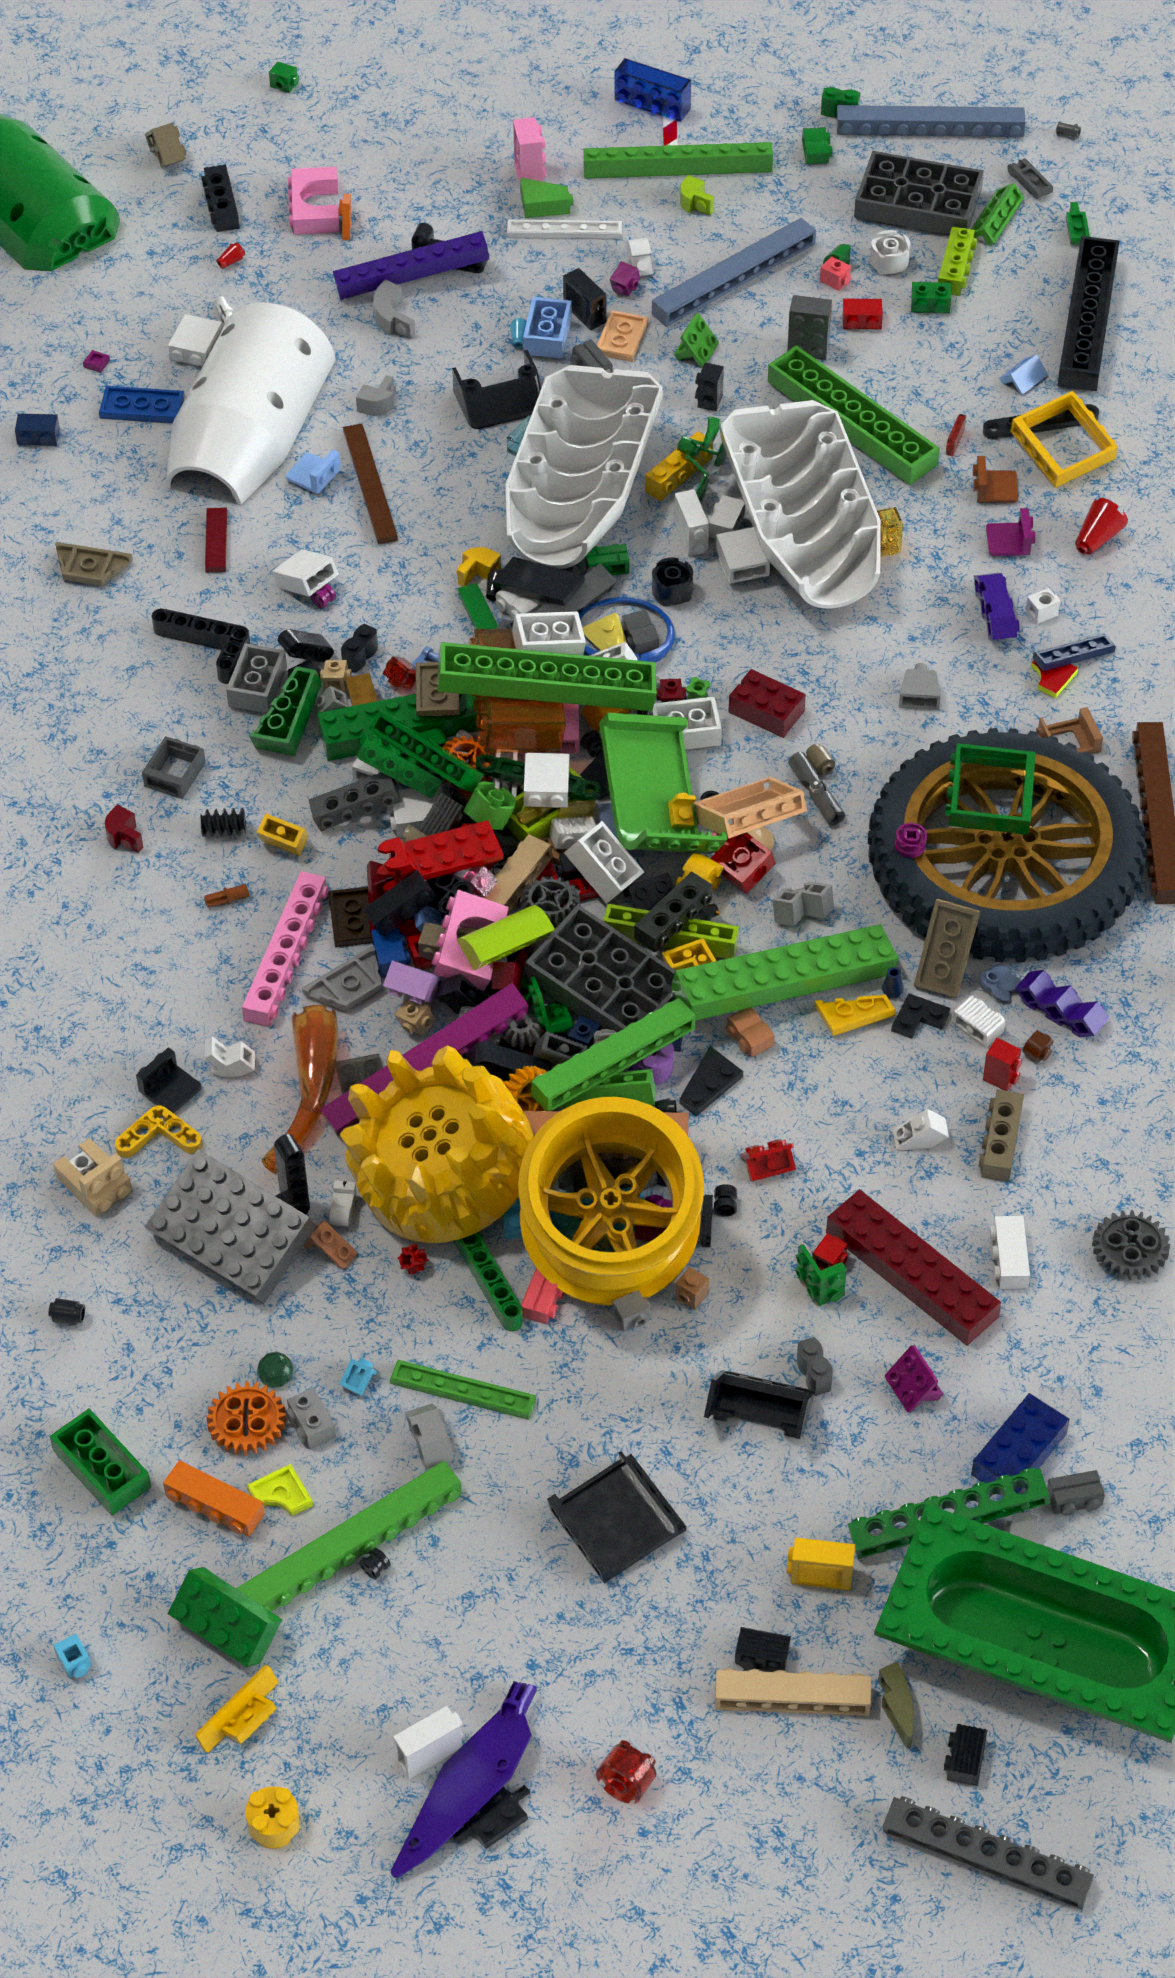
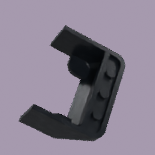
M524 350V365L518 369V379L482 387L476 379L462 380L457 368H452L453 392L471 428L482 429L532 415L542 388L538 370L528 350Z
M721 1370L711 1379L704 1417L709 1418L713 1415V1419L719 1421H727V1418H733V1416L780 1427L782 1431H785V1436L800 1439L806 1429L815 1392L802 1387Z

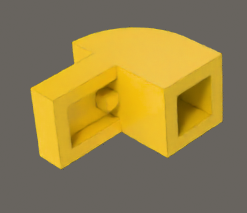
M474 547L463 552L462 563L456 571L458 584L464 587L476 575L487 580V575L492 569H502L501 554L485 547Z

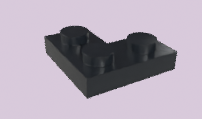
M908 993L892 1024L891 1032L912 1039L920 1023L942 1030L950 1015L951 1008Z

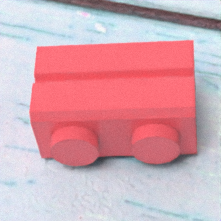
M537 1269L521 1303L522 1316L548 1324L549 1319H554L558 1310L556 1302L558 1298L562 1299L565 1293L557 1288V1284H552L546 1280Z

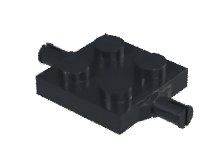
M523 1785L511 1793L503 1786L464 1824L463 1828L452 1836L454 1841L459 1844L467 1837L472 1836L485 1849L493 1845L528 1820L527 1813L521 1808L519 1801L530 1794L529 1789L526 1785Z

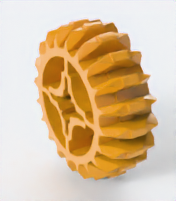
M524 1066L523 1069H516L515 1075L509 1074V1081H503L523 1111H545L531 1096V1084L535 1077L545 1074L546 1070L536 1066Z

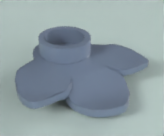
M1003 964L995 965L991 970H985L979 976V984L982 989L992 992L995 998L1006 1002L1010 1001V992L1016 991L1014 988L1021 980L1011 974V967Z

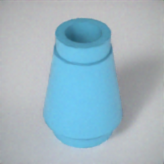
M516 318L510 324L513 347L517 349L523 348V335L527 321L522 318Z

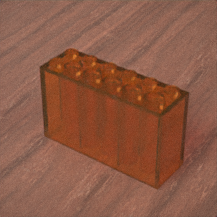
M474 629L473 637L469 638V645L516 649L512 629ZM471 695L475 697L473 708L474 712L478 714L476 716V727L480 728L478 740L479 744L483 745L484 753L561 752L566 727L563 703Z

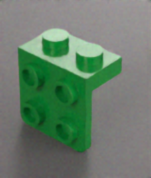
M535 976L531 977L532 984L528 985L533 999V1007L540 1027H545L546 1032L549 1031L550 1034L555 1032L562 1033L572 1028L573 1023L567 1007L560 1002L544 1006Z
M805 1245L798 1246V1254L796 1255L797 1268L795 1271L798 1279L806 1284L810 1298L815 1299L818 1305L821 1306L828 1302L838 1301L842 1296H845L846 1267L841 1262L820 1271Z

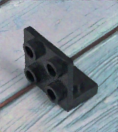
M667 872L628 886L623 890L625 898L631 897L636 909L650 911L674 886Z

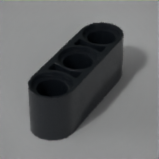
M287 629L281 632L277 638L284 651L293 658L325 662L331 659L334 654V649L321 634Z

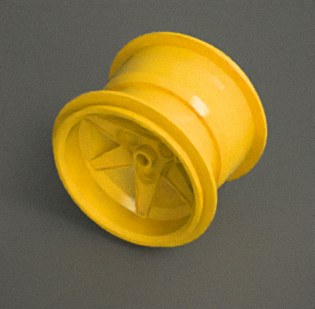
M600 1097L578 1102L558 1112L532 1138L523 1156L519 1171L520 1228L526 1251L536 1269L546 1280L552 1284H557V1288L577 1300L596 1305L612 1306L614 1300L637 1290L643 1298L653 1296L666 1288L680 1275L692 1257L698 1241L701 1221L700 1211L704 1194V1177L701 1162L693 1143L672 1118L659 1109L637 1100L621 1097ZM597 1153H623L640 1158L642 1161L627 1173L618 1176L614 1180ZM581 1159L588 1188L572 1193L553 1190L561 1174L570 1165ZM655 1171L662 1177L669 1190L672 1208H663L638 1198ZM627 1183L631 1185L632 1189L622 1191L619 1187ZM583 1198H590L593 1200V1203L585 1206L580 1201ZM549 1211L583 1219L572 1240L566 1238L554 1227ZM616 1223H622L626 1228L622 1231H616L613 1226ZM633 1225L666 1228L657 1238L637 1248ZM606 1235L615 1252H599L591 1249Z

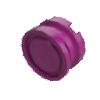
M916 823L900 825L896 832L894 844L896 851L908 858L920 856L925 851L926 830Z

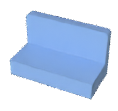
M1036 354L1024 358L999 378L1003 384L1013 382L1021 395L1045 378L1048 373Z

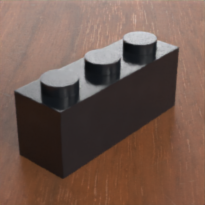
M417 869L365 907L364 911L375 928L385 937L438 897L428 881Z

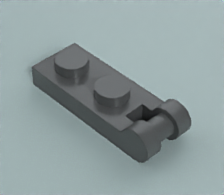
M1026 158L1019 160L1017 164L1012 163L1007 166L1009 174L1014 175L1037 199L1053 192L1052 184Z

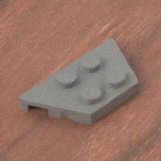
M373 946L367 948L302 987V993L305 996L343 1011L349 1010L382 990L375 948Z

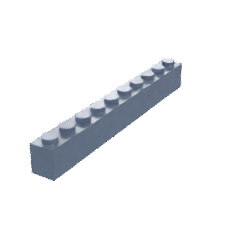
M837 105V135L1024 137L1025 108Z
M802 218L791 222L787 226L652 300V315L665 327L675 323L815 245L816 229Z

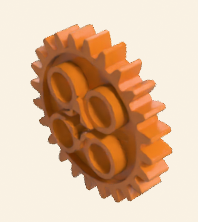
M246 1381L244 1387H241L237 1382L235 1385L236 1389L232 1390L227 1386L226 1394L218 1392L220 1400L212 1399L213 1406L208 1407L209 1415L206 1416L208 1432H211V1439L217 1441L218 1447L224 1445L226 1452L234 1448L235 1455L240 1450H243L244 1455L247 1456L248 1451L252 1449L256 1455L257 1448L261 1447L266 1451V1443L274 1446V1437L281 1438L280 1430H285V1405H282L281 1397H276L275 1390L268 1393L267 1385L259 1389L258 1382L253 1387L249 1386L248 1381ZM248 1400V1436H244L245 1401ZM257 1406H263L260 1409H255ZM257 1427H262L260 1430H254Z

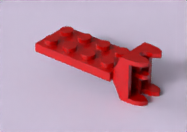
M487 820L406 841L405 843L399 837L382 842L378 846V853L389 854V859L378 868L377 876L384 878L391 876L394 878L393 881L387 882L383 886V891L387 892L417 869L427 880L503 860L504 854L490 822Z

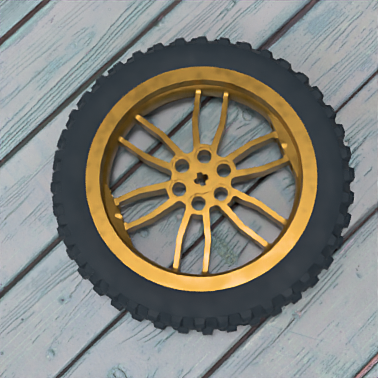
M989 728L987 733L979 734L977 730L968 731L967 736L960 737L958 734L951 735L948 741L944 743L938 740L930 744L928 751L924 749L917 751L914 758L907 759L900 765V771L892 773L889 777V782H886L881 789L880 798L876 800L874 812L870 816L868 857L869 863L873 866L875 881L880 883V892L884 898L890 899V908L895 913L900 912L903 915L902 921L908 926L915 925L919 935L924 938L927 935L936 899L944 900L980 911L970 953L974 954L975 959L983 960L985 956L994 957L995 962L1003 963L1006 958H1014L1016 963H1023L1030 957H1035L1037 961L1046 960L1048 954L1051 953L1058 957L1066 954L1068 949H1080L1085 946L1086 940L1094 941L1099 938L1101 932L1110 929L1115 924V919L1123 915L1126 906H1130L1133 901L1134 891L1139 888L1141 875L1144 872L1146 861L1144 857L1146 854L1144 825L1139 820L1140 812L1135 804H1131L1132 795L1129 790L1121 788L1122 781L1116 775L1111 776L1108 774L1109 767L1103 762L1096 764L1092 754L1087 751L1081 754L1077 751L1076 745L1070 742L1063 745L1058 743L1057 737L1051 735L1046 739L1038 737V732L1035 731L1021 734L1018 733L1017 729L1010 728L1008 732H999L997 728ZM957 743L1036 752L1033 794L1043 798L1031 810L1028 835L952 827L926 830V843L959 846L925 850L920 856L914 858L904 857L896 851L894 844L896 832L900 825L916 823L923 827L925 821L945 803L951 804V800L947 799L948 786H952V782H948L949 771L954 769V765H950L951 753L956 752ZM961 763L958 797L969 794L983 813L999 814L983 790H1018L1008 816L1021 817V814L1017 812L1022 803L1024 770ZM958 798L957 810L975 812ZM1051 801L1069 812L1080 823H1059L1034 827L1042 818ZM1089 837L1092 844L1060 843L1054 841ZM1090 857L1091 861L1086 872L1068 886L1058 872L1043 858L1064 860ZM979 860L970 870L962 887L950 882L932 865ZM1028 870L1047 881L1057 892L1046 896L1032 879ZM989 871L996 874L986 896L970 891L972 886L986 872ZM1013 872L1025 892L1032 899H995L1004 873Z

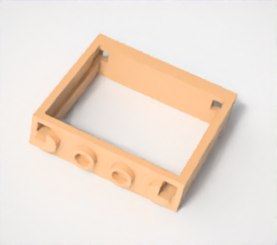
M772 777L693 803L697 823L718 834L726 832L727 838L807 812L803 791ZM769 782L770 788H764L763 784ZM732 818L733 823L728 824V820Z

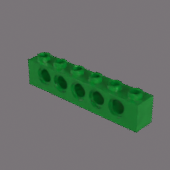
M379 711L369 728L376 735L461 789L473 793L484 776L477 769L384 712Z

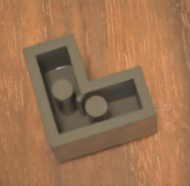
M173 122L153 128L144 134L150 152H156L161 168L186 159L185 147L183 144H180L178 138L180 133Z

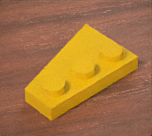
M886 994L860 996L856 1000L844 1001L843 998H835V1002L824 1003L823 999L814 1000L816 1010L833 1036L895 1016V1008Z

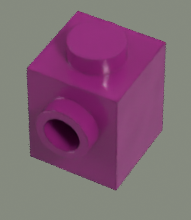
M621 261L609 279L612 290L617 294L630 296L632 291L636 290L640 280L638 268Z

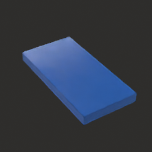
M106 386L99 410V418L173 423L183 404L185 394L184 391Z

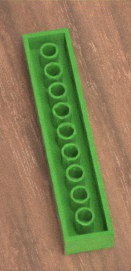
M797 345L768 364V382L795 402L813 400L837 411L849 441L909 485L938 466L940 451L938 446Z
M441 642L438 656L437 691L653 711L657 694L656 662Z
M878 924L676 970L671 988L676 998H680L695 1013L696 1020L885 977L889 968L896 967L899 958L882 925Z

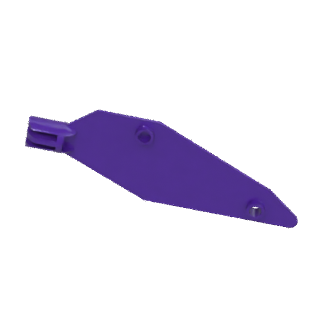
M513 1681L500 1710L443 1764L390 1871L394 1878L402 1876L429 1859L511 1780L532 1737L525 1715L537 1692L535 1685Z

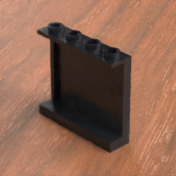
M622 1451L618 1452L620 1458L618 1461L560 1499L556 1494L547 1499L551 1512L603 1583H606L679 1535L677 1529L679 1522L674 1513L666 1511L663 1507L665 1503L658 1493L653 1494L650 1490L651 1484L646 1476L638 1474L636 1471L637 1465L630 1456L626 1458Z

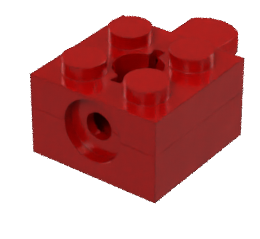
M713 832V833L711 834V836H719V835H720V834H718V833H716V832ZM747 832L727 838V841L710 858L723 866L721 875L745 894L776 864L772 851Z

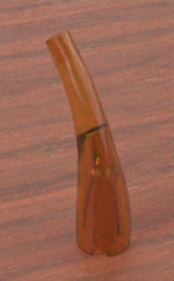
M326 1005L303 1007L302 1013L297 1015L294 1012L291 1017L301 1102L286 1134H291L299 1147L303 1145L321 1115V1108L325 1106L336 1068L339 1034L337 1014L334 1009L332 1011L326 1010ZM273 1145L262 1158V1163L269 1171L277 1173Z

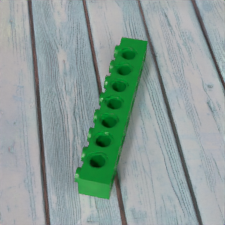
M1027 1468L1014 1476L1003 1475L998 1477L996 1481L989 1483L979 1482L974 1484L972 1488L965 1490L955 1489L945 1496H931L926 1498L924 1502L917 1504L906 1503L900 1509L893 1511L882 1510L876 1516L869 1518L858 1517L851 1523H848L852 1542L855 1544L857 1559L910 1545L919 1523L918 1518L922 1516L926 1504L943 1510L952 1508L955 1510L954 1514L979 1523H986L1050 1504V1497L1041 1469ZM1018 1487H1023L1027 1490L1023 1494L1014 1492ZM994 1494H999L1002 1496V1499L993 1501L990 1497ZM970 1501H975L978 1503V1506L969 1508L966 1504ZM898 1522L906 1523V1526L902 1529L894 1527ZM873 1529L882 1530V1533L878 1536L870 1534Z

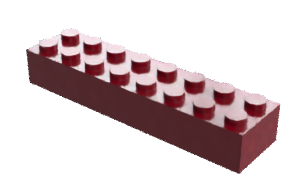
M857 1190L827 1216L826 1233L841 1238L847 1243V1250L966 1346L999 1318L1000 1300L862 1190Z

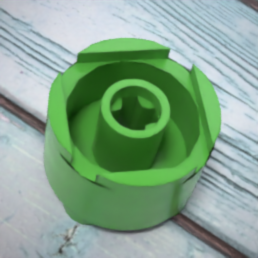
M480 782L470 797L464 812L477 823L489 820L492 829L503 830L514 811L516 799L507 789L503 787L501 790L495 788V783Z

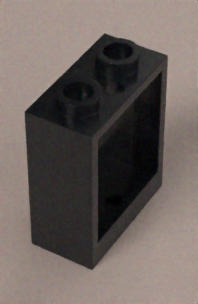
M580 268L563 275V300L571 301L572 313L590 331L605 324L606 293Z

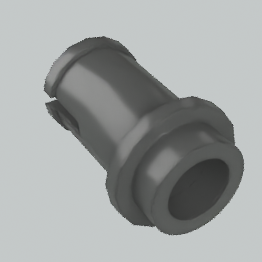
M1059 121L1056 133L1071 136L1072 139H1075V137L1079 138L1081 127L1078 124L1071 125Z

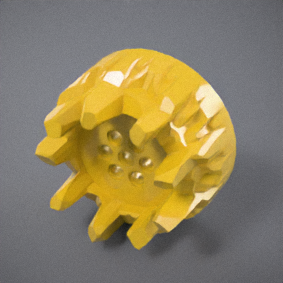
M445 1046L439 1049L432 1061V1067L422 1071L415 1070L400 1052L390 1050L386 1064L393 1077V1081L388 1084L384 1091L378 1095L368 1086L362 1084H355L349 1090L348 1100L360 1122L345 1128L340 1133V1136L347 1146L345 1153L346 1163L356 1181L358 1191L376 1219L390 1232L402 1238L423 1243H443L475 1234L500 1218L519 1197V1171L525 1151L534 1137L531 1124L503 1081L494 1075H490L484 1066H472L467 1059L461 1057L455 1048Z

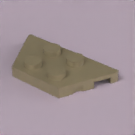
M61 542L55 543L63 580L103 586L133 560L132 554Z

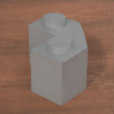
M818 882L804 883L803 888L792 890L791 887L783 888L772 900L775 923L786 926H795L804 915L812 916L816 919H825L834 909L832 885Z
M432 1403L406 1411L405 1414L410 1433L416 1440L421 1463L424 1467L428 1469L442 1461L446 1463L453 1461V1452H456L453 1438H449L443 1424L445 1423V1418L442 1410H438Z

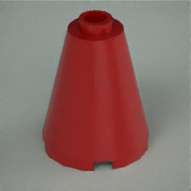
M1106 498L1095 499L1092 502L1075 541L1076 549L1081 554H1092L1128 524L1127 515L1124 511L1121 514L1117 510L1119 506Z

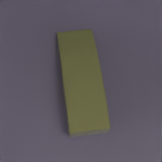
M897 1661L879 1669L878 1682L885 1692L882 1697L881 1706L907 1749L911 1747L913 1735V1704L905 1675Z

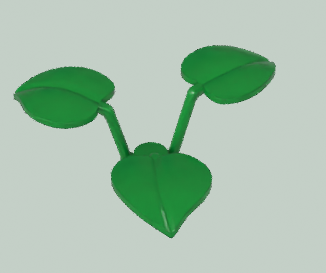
M707 417L708 427L704 441H697L682 436L677 446V451L686 454L685 458L690 460L704 475L696 492L700 502L706 494L710 479H708L709 474L692 457H697L700 451L717 455L714 465L720 467L727 456L723 443H721L719 451L708 449L711 442L715 440L721 426V421L717 417Z

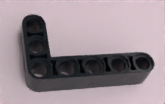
M163 608L153 611L151 617L153 630L156 635L220 649L221 652L216 661L218 680L223 684H229L244 644H250L249 630L246 627Z
M285 1134L274 1143L280 1193L275 1196L306 1215L310 1210L304 1153L291 1134Z

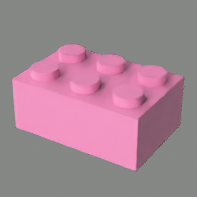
M536 117L513 120L514 165L519 184L520 178L542 182L543 178H546L545 166H543V163H546L544 151L542 152V149L545 148V139L541 137L542 129L540 124L537 125Z

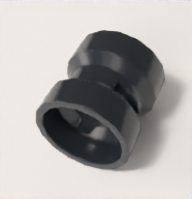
M729 1184L717 1186L714 1189V1198L716 1200L714 1202L715 1214L722 1217L734 1215L737 1212V1203L735 1201L737 1199L736 1187Z

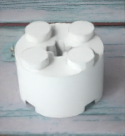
M894 230L882 231L876 235L871 244L870 262L879 275L903 273L907 270L910 254L909 238L904 234L903 236L897 234V231Z

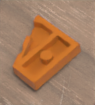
M343 194V200L339 199L338 214L342 216V240H350L351 194Z

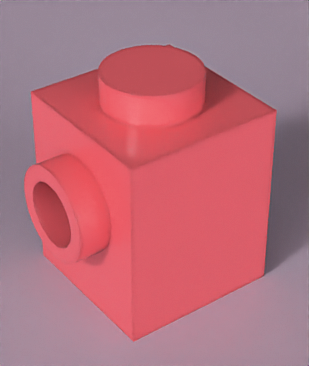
M834 257L829 258L820 268V282L839 291L842 287L848 285L851 280V266Z

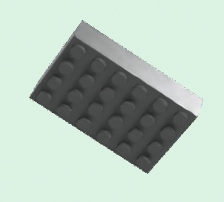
M872 151L855 199L854 217L950 235L952 227L969 229L982 190L984 170Z
M579 904L526 961L522 976L530 982V978L535 976L541 990L579 1016L600 1023L601 1030H615L616 1033L626 1028L630 1023L639 1021L648 1013L655 1012L666 1003L677 999L671 988L675 969Z
M197 1149L145 1225V1228L156 1238L264 1304L317 1225L309 1216Z

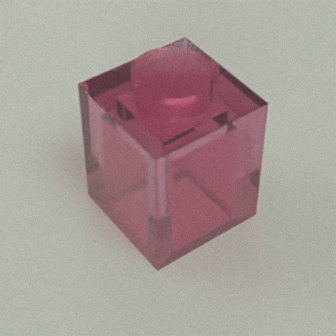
M485 866L470 868L462 878L470 883L474 895L485 898L499 882Z

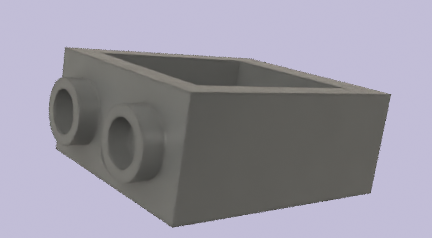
M165 736L142 771L144 787L183 799L206 763L204 749L197 745H191L179 739ZM169 756L191 762L182 778L160 771Z

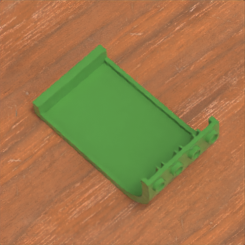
M607 713L599 722L615 830L623 847L628 850L698 852L704 854H712L719 850L727 841L726 832H722L719 836H711L710 831L706 834L702 831L699 834L693 804L694 826L691 828L671 827L668 802L678 793L692 795L682 732L688 726L687 718Z

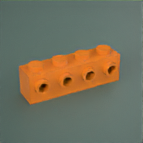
M180 1460L163 1482L165 1495L169 1500L175 1503L180 1502L186 1505L192 1512H200L208 1516L212 1522L216 1524L222 1523L239 1535L242 1533L250 1537L265 1515L263 1501Z

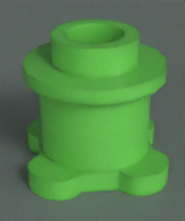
M692 677L690 685L686 687L688 700L709 697L707 689L710 688V682L700 680L698 677Z

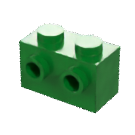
M912 282L911 312L950 313L951 283Z

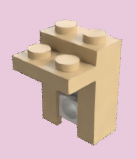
M89 1138L79 1145V1148L82 1150L80 1154L70 1161L65 1156L61 1157L53 1163L55 1177L96 1217L100 1213L106 1212L111 1205L120 1199L126 1198L132 1191L130 1177L124 1172L122 1158L117 1153L109 1157Z

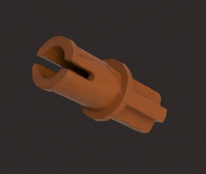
M244 883L229 889L224 887L222 891L205 895L204 901L208 908L224 903L229 905L232 901L248 898L249 892Z

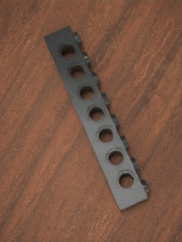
M901 1796L900 1799L893 1798L883 1824V1832L1083 1909L1094 1878V1874H1091L1090 1869L1079 1864H1075L1073 1867L1064 1863L1065 1860L1057 1855L1050 1854L1048 1857L1040 1854V1850L1031 1845L1022 1847L1014 1844L1015 1840L1005 1835L996 1837L989 1834L990 1831L982 1826L975 1825L973 1828L964 1824L965 1821L959 1817L951 1815L948 1818L942 1816L940 1811L933 1807L925 1806L924 1809L915 1805L916 1802L904 1796ZM911 1816H917L922 1822L919 1826L912 1827L908 1825L907 1820ZM935 1826H942L946 1829V1833L941 1837L933 1835L931 1830ZM962 1835L968 1836L971 1839V1843L968 1846H960L956 1842L957 1838ZM985 1845H991L996 1849V1853L992 1856H986L982 1853L981 1849ZM1010 1855H1017L1021 1859V1863L1017 1866H1011L1007 1863L1006 1859ZM1039 1864L1045 1867L1046 1873L1037 1876L1033 1874L1031 1868ZM1061 1874H1065L1070 1877L1071 1883L1063 1886L1057 1882L1056 1878Z

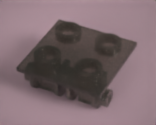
M379 1053L334 1062L342 1094L350 1090L351 1086L359 1084L383 1068Z

